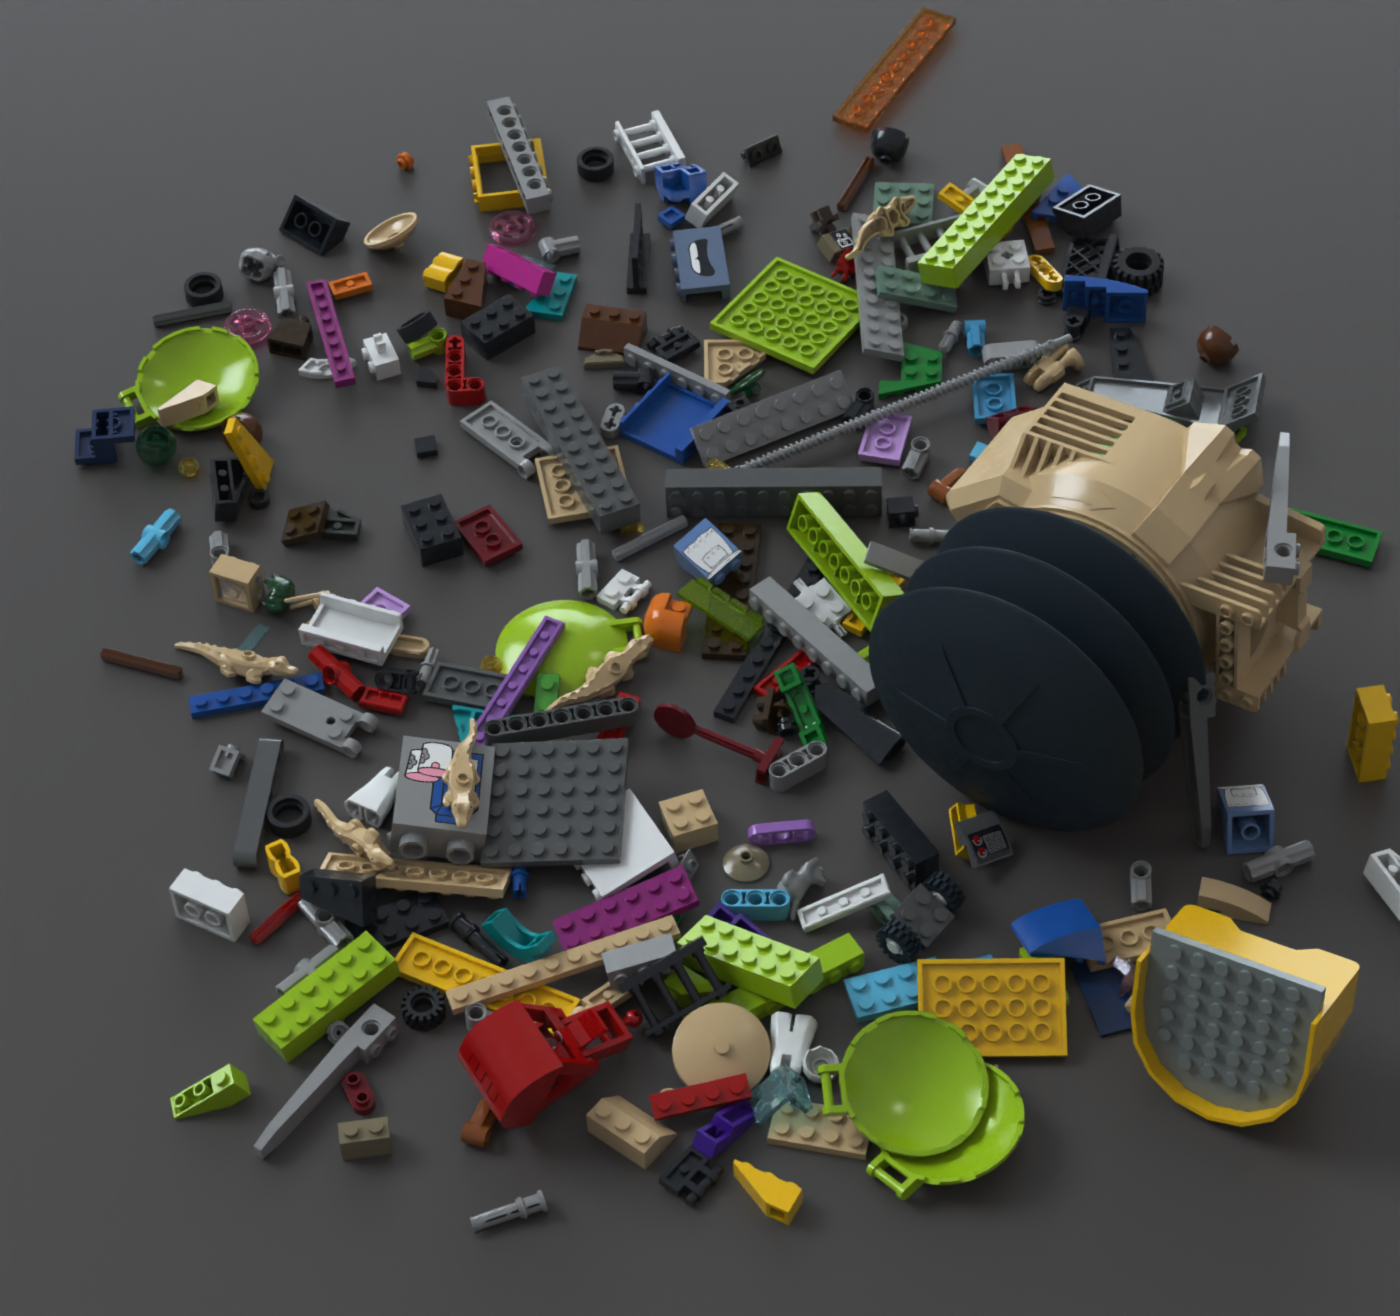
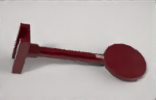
M662 703L654 711V719L658 726L674 737L689 738L696 734L701 738L749 757L752 761L759 763L756 769L755 782L760 785H764L769 777L770 765L778 761L783 753V750L780 748L784 743V739L777 736L767 752L697 726L692 716L677 705Z

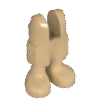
M1066 343L1055 348L1050 355L1039 359L1028 370L1023 381L1028 386L1033 385L1034 390L1040 392L1065 375V368L1068 366L1075 371H1080L1085 366L1084 360L1075 348L1069 349Z

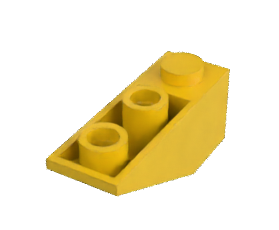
M735 1159L733 1161L734 1177L766 1216L789 1226L803 1203L802 1188L793 1182L783 1181L770 1172L758 1170L750 1163H742Z

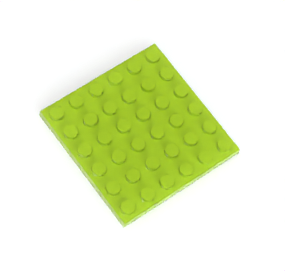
M776 257L710 322V329L804 371L815 374L860 327L857 290Z

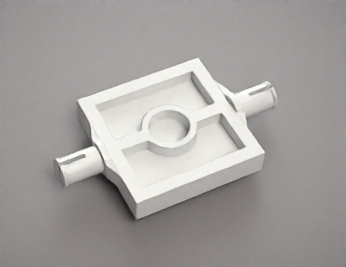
M801 578L796 579L793 584L801 593L795 599L830 630H834L841 639L845 637L848 632L840 623L852 612L847 603L825 578L809 587Z

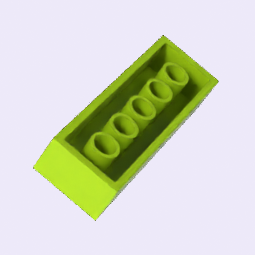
M705 915L676 943L679 949L703 935L707 942V945L704 946V954L719 980L730 982L732 985L794 1009L824 980L820 957ZM691 954L682 959L684 966L704 973L696 958H692Z
M365 931L254 1017L253 1021L259 1035L288 1064L324 1036L330 1024H334L335 1021H343L399 977L401 973L396 959Z

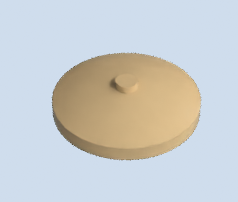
M730 1003L707 1004L692 1011L680 1023L672 1045L674 1068L686 1087L746 1073L750 1091H752L764 1078L771 1055L769 1037L759 1019L748 1010Z

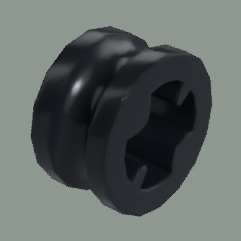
M1044 287L1040 288L1038 291V303L1046 307L1054 305L1056 302V291H1048Z

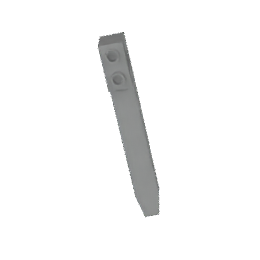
M1280 432L1264 544L1263 582L1292 585L1294 576L1299 574L1300 562L1296 561V558H1299L1300 544L1296 543V533H1287L1290 433Z
M373 1004L340 1038L268 1124L253 1146L255 1154L262 1159L265 1158L284 1141L359 1060L368 1064L373 1058H376L381 1053L382 1048L389 1041H392L398 1033L396 1017Z

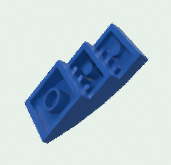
M1064 276L1063 311H1068L1069 305L1090 308V317H1104V323H1146L1148 290L1109 279L1088 276Z

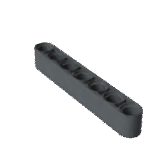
M622 697L492 719L484 725L485 746H492L493 743L542 742L630 727L636 724L638 720V702L632 697Z
M259 738L233 851V865L235 867H259L268 827L267 807L274 800L284 754L283 739Z

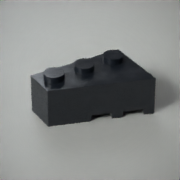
M314 868L299 875L301 899L363 928L378 920L376 874Z

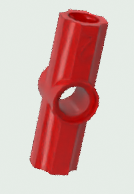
M317 645L310 651L308 658L322 672L323 680L328 685L335 684L352 701L359 700L366 687L352 674L349 663L346 661L339 662L322 645Z

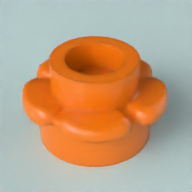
M403 152L397 155L396 163L402 170H411L414 160L410 154Z

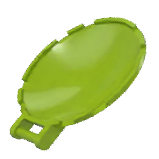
M200 326L189 327L173 332L152 346L153 350L147 357L144 356L140 362L135 386L120 392L118 398L121 403H124L125 407L134 406L132 400L138 398L145 412L139 415L135 409V429H140L153 422L160 423L157 409L194 381L201 380L217 385L218 405L205 414L166 426L181 431L206 430L221 425L224 419L241 412L248 405L258 386L259 365L254 351L240 336H235L226 329L212 326V329L200 328Z
M576 600L544 602L522 611L504 627L496 644V663L500 673L508 674L545 615L564 622L566 628L537 671V673L560 674L559 697L580 688L586 682L584 678L588 668H598L604 662V658L609 651L623 652L628 644L626 632L633 631L634 639L642 637L643 622L640 617L616 619L606 610L587 602ZM537 673L523 693V696L528 698L529 696L535 697Z
M898 1011L881 1016L865 1028H862L854 1037L845 1052L842 1063L817 1066L818 1075L821 1076L823 1116H849L857 1129L868 1140L886 1151L902 1156L929 1157L953 1149L966 1140L975 1130L987 1106L989 1094L988 1074L978 1048L974 1047L967 1038V1034L958 1026L927 1012ZM831 1075L839 1076L842 1105H834Z
M984 1062L989 1082L987 1106L979 1124L966 1140L947 1152L929 1157L902 1156L880 1147L881 1153L867 1166L866 1173L872 1178L877 1177L895 1191L898 1198L904 1201L924 1183L933 1185L960 1184L991 1172L1010 1156L1023 1133L1025 1108L1017 1086L1003 1071ZM889 1165L907 1178L902 1184L884 1171Z

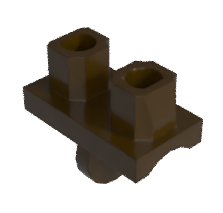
M829 205L810 213L813 224L809 226L810 231L819 228L820 236L836 231V227L832 223L840 219L838 213L832 215Z
M774 688L768 689L766 696L757 697L756 707L759 712L763 713L753 714L752 719L756 729L766 728L769 734H776L775 725L780 719L790 716L791 707L786 704V701L780 700L775 696L776 691Z

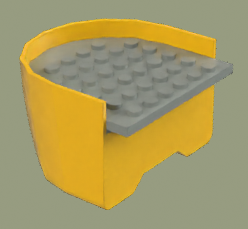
M1185 905L1164 929L1156 927L1152 931L1151 944L1136 960L1130 1009L1133 1043L1148 1074L1175 1102L1210 1121L1239 1127L1273 1122L1297 1104L1339 1039L1353 1010L1360 966L1355 961L1321 949H1291L1239 930L1230 917L1196 905Z

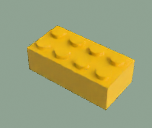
M1384 684L1356 688L1346 749L1359 783L1386 779L1387 769H1390V755L1393 754L1392 742L1396 739L1395 726L1399 724L1397 712L1392 709V698L1390 693L1386 692Z

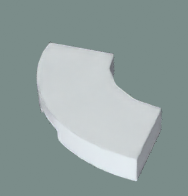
M349 357L353 369L356 366V360ZM310 358L298 369L299 375L312 379L333 378L328 359Z

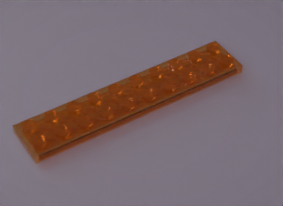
M922 7L833 114V121L867 133L956 24V17Z

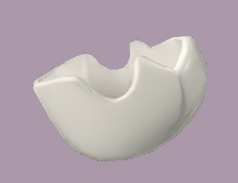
M821 1045L808 1049L802 1061L803 1072L810 1081L821 1084V1076L818 1075L817 1066L839 1063V1059L832 1050ZM831 1075V1080H833L837 1075Z

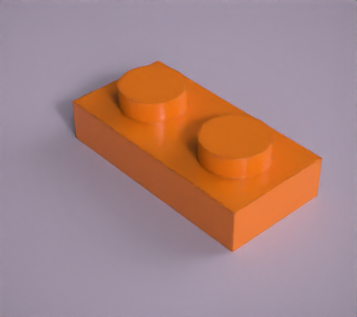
M367 271L328 282L335 301L373 290V285Z

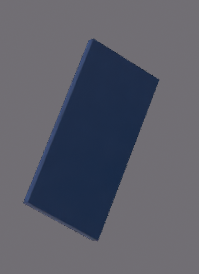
M1083 959V962H1071L1070 968L1101 1038L1132 1030L1131 1014L1124 1007L1130 995L1117 966L1090 972L1085 959Z

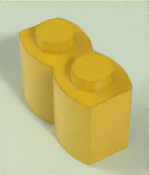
M441 252L423 272L425 287L447 293L464 264V258Z
M279 839L266 845L265 850L271 873L278 878L281 890L287 895L300 890V865L291 856L288 844L284 840Z

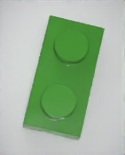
M537 673L534 712L546 710L559 698L560 674Z

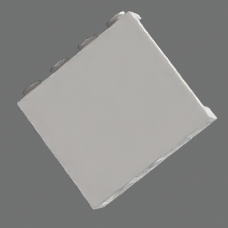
M629 788L626 790L620 863L573 866L576 870L581 868L583 871L581 877L587 886L592 885L594 887L592 893L596 900L599 901L622 891L665 863H668L672 869L680 863L674 850Z

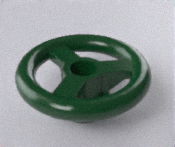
M756 370L738 381L730 388L731 394L735 395L739 392H744L749 398L759 392L762 388L757 381L765 375V370Z

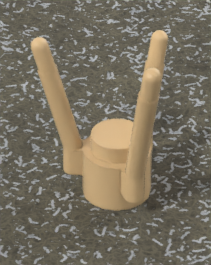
M323 590L318 593L286 598L284 602L307 600L291 605L289 609L293 610L313 604L315 610H317L320 605L319 595L321 592L331 593L328 590Z

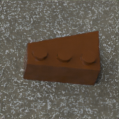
M466 259L444 296L446 316L464 320L485 308L488 283L486 262Z

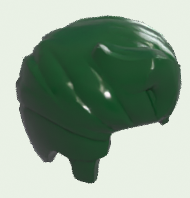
M272 574L273 580L268 578L263 580L271 592L268 594L265 603L263 601L259 603L272 614L279 615L287 611L293 603H285L284 599L295 597V585L286 577Z

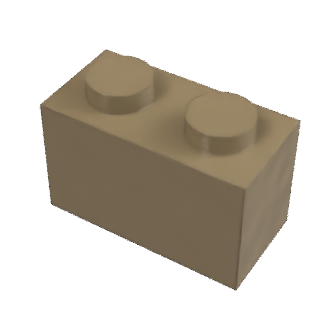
M388 1116L338 1123L343 1161L393 1154Z

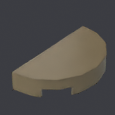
M612 349L595 350L594 354L586 357L584 361V369L625 367L623 356L614 353Z

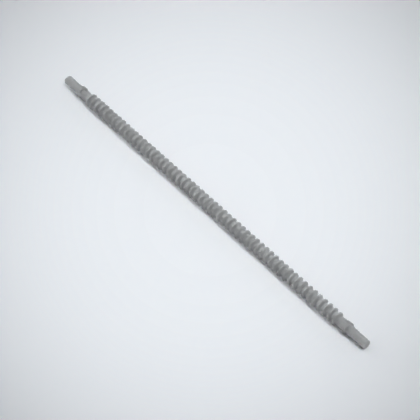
M1067 334L1054 340H1048L1042 345L1032 346L1031 349L1026 348V351L1016 352L1015 356L1011 354L1010 358L1006 356L1005 360L1000 359L999 362L995 361L994 364L989 363V366L979 367L978 371L974 369L973 373L969 371L967 375L962 374V377L957 376V379L947 380L946 384L944 382L941 383V386L937 384L935 388L930 387V390L920 391L919 395L914 393V397L909 395L908 399L904 397L903 401L898 400V403L887 404V407L882 406L881 410L877 408L876 412L872 410L871 414L860 415V418L855 417L854 421L850 419L849 423L845 421L844 425L838 424V427L828 428L827 432L822 430V434L817 432L816 436L811 435V438L800 439V442L795 441L794 445L790 443L789 447L778 448V451L773 450L772 454L768 452L767 456L763 454L761 458L756 457V460L751 459L750 463L746 461L744 465H738L733 468H763L764 465L768 467L769 463L773 465L774 461L780 462V459L785 460L786 456L790 458L791 454L793 456L796 455V452L800 454L802 450L812 449L813 445L818 447V443L823 445L824 441L829 442V439L834 440L835 437L840 438V435L845 436L846 432L850 434L851 430L856 431V428L861 429L862 426L867 427V424L872 425L873 421L877 423L878 419L882 421L884 417L889 418V415L899 414L900 410L904 412L905 408L908 410L911 406L914 408L916 404L926 403L927 399L929 401L932 400V397L937 399V395L941 397L943 393L948 394V391L958 390L959 386L964 388V385L969 386L970 382L974 384L975 380L980 381V378L985 379L986 376L990 377L991 374L996 375V372L1006 371L1007 367L1011 369L1012 365L1017 366L1018 363L1022 364L1023 361L1028 362V359L1033 360V357L1043 356L1044 352H1051L1059 346L1072 342V336Z

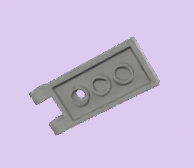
M492 400L460 420L461 428L515 467L524 479L536 473L535 466L528 459L539 452L542 457L555 455L549 442Z
M285 678L261 711L262 717L342 752L350 758H356L362 749L358 741L349 738L355 728L358 726L366 732L373 733L380 723L378 718L371 713L366 712L363 714ZM330 720L335 721V723L332 725L327 724V722Z

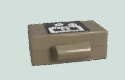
M851 226L821 236L817 247L829 262L838 260L847 248L853 250Z

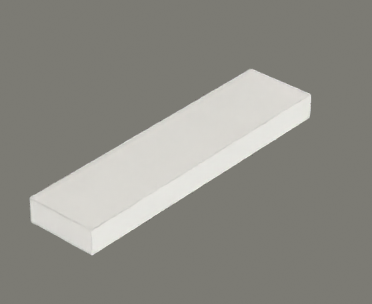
M883 873L796 911L804 932L808 933L888 899L893 895Z

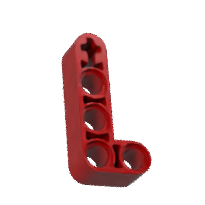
M452 335L446 339L445 388L447 402L452 406L480 405L486 401L484 380L479 377L466 378L464 338L459 335Z

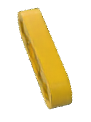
M1028 256L1031 275L1046 290H1061L1063 278L1043 256Z

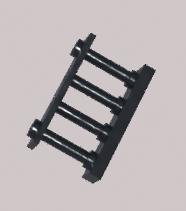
M703 935L618 983L622 994L627 991L629 995H633L650 1027L645 1030L646 1036L652 1034L655 1037L666 1031L665 1026L714 997L719 1000L730 993L728 991L732 987L730 982L722 985L704 954V946L707 945V942ZM690 954L692 958H696L714 989L703 997L700 996L682 965L684 964L682 959ZM668 967L671 970H675L692 1000V1003L682 1009L678 1007L661 977L663 976L661 971ZM647 979L654 983L671 1012L670 1016L661 1021H658L640 990L642 988L640 983Z

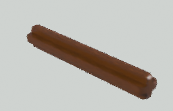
M867 156L864 158L837 201V210L845 211L874 166L875 160L873 157Z
M106 647L100 653L101 659L104 661L174 679H180L183 675L182 667Z

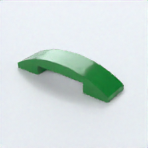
M791 663L773 672L781 692L786 695L800 729L798 734L803 746L813 741H821L828 745L825 729L816 704L795 663Z

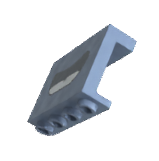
M713 226L673 231V239H669L670 251L675 253L672 254V264L677 266L674 269L675 281L679 280V283H676L677 296L681 295L682 302H686V295L716 291H721L722 299L730 298V281L721 227Z

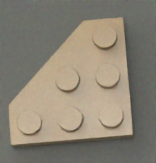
M736 339L704 340V378L725 388L766 360V353L749 347Z

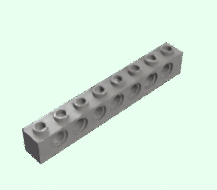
M509 96L487 101L488 117L527 213L532 214L550 210V201H553L552 191L547 189L546 177H542L541 164H537L536 152H532V143L530 139L527 140V131L523 127L521 116L518 115L516 104H512Z

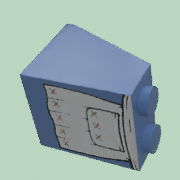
M706 518L673 545L677 564L710 589L722 583L726 575L730 571L738 569L743 561L741 551Z
M1264 784L1217 787V810L1227 855L1266 852L1274 847L1275 809Z

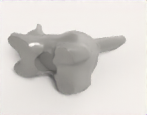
M818 857L805 863L798 872L792 869L785 873L782 881L777 886V889L786 891L790 896L792 905L789 914L792 921L796 919V910H798L800 900L808 888L815 884L823 887V882H827L824 879L823 869L816 867L819 863Z

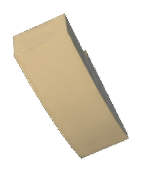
M1202 877L1197 906L1221 911L1222 915L1231 919L1268 925L1272 903L1233 884Z

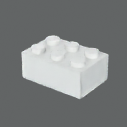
M185 868L169 888L176 917L214 934L236 942L250 923L245 895L237 888L232 889L223 885L218 880H211L197 871L192 872Z

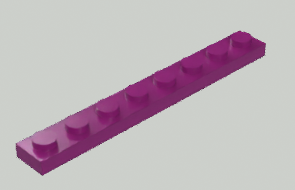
M326 279L306 283L307 291L335 387L340 388L356 384Z

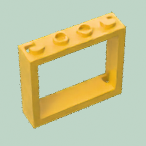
M541 138L530 139L533 148L532 152H536L537 164H541L542 177L545 176L547 179ZM491 143L471 146L472 155H469L468 159L469 166H473L470 167L471 179L475 178L472 180L473 192L477 191L473 195L474 203L479 204V211L485 212L525 207L518 190L483 194L479 164L506 161L500 144Z

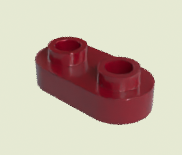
M359 1071L346 1073L341 1080V1084L353 1112L362 1116L372 1113L376 1107L375 1096L364 1074Z

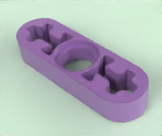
M807 819L754 824L748 828L749 843L755 846L806 842L814 839L816 836L814 822Z

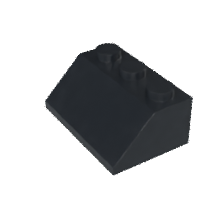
M1089 184L1052 207V211L1068 234L1085 240L1122 216L1121 194Z
M294 195L279 231L323 256L343 241L351 223L309 198Z

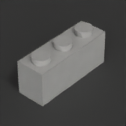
M669 933L601 953L611 989L619 988L618 983L675 951L676 948L672 934ZM668 967L661 972L664 975L667 973L674 972L675 970H671V968Z

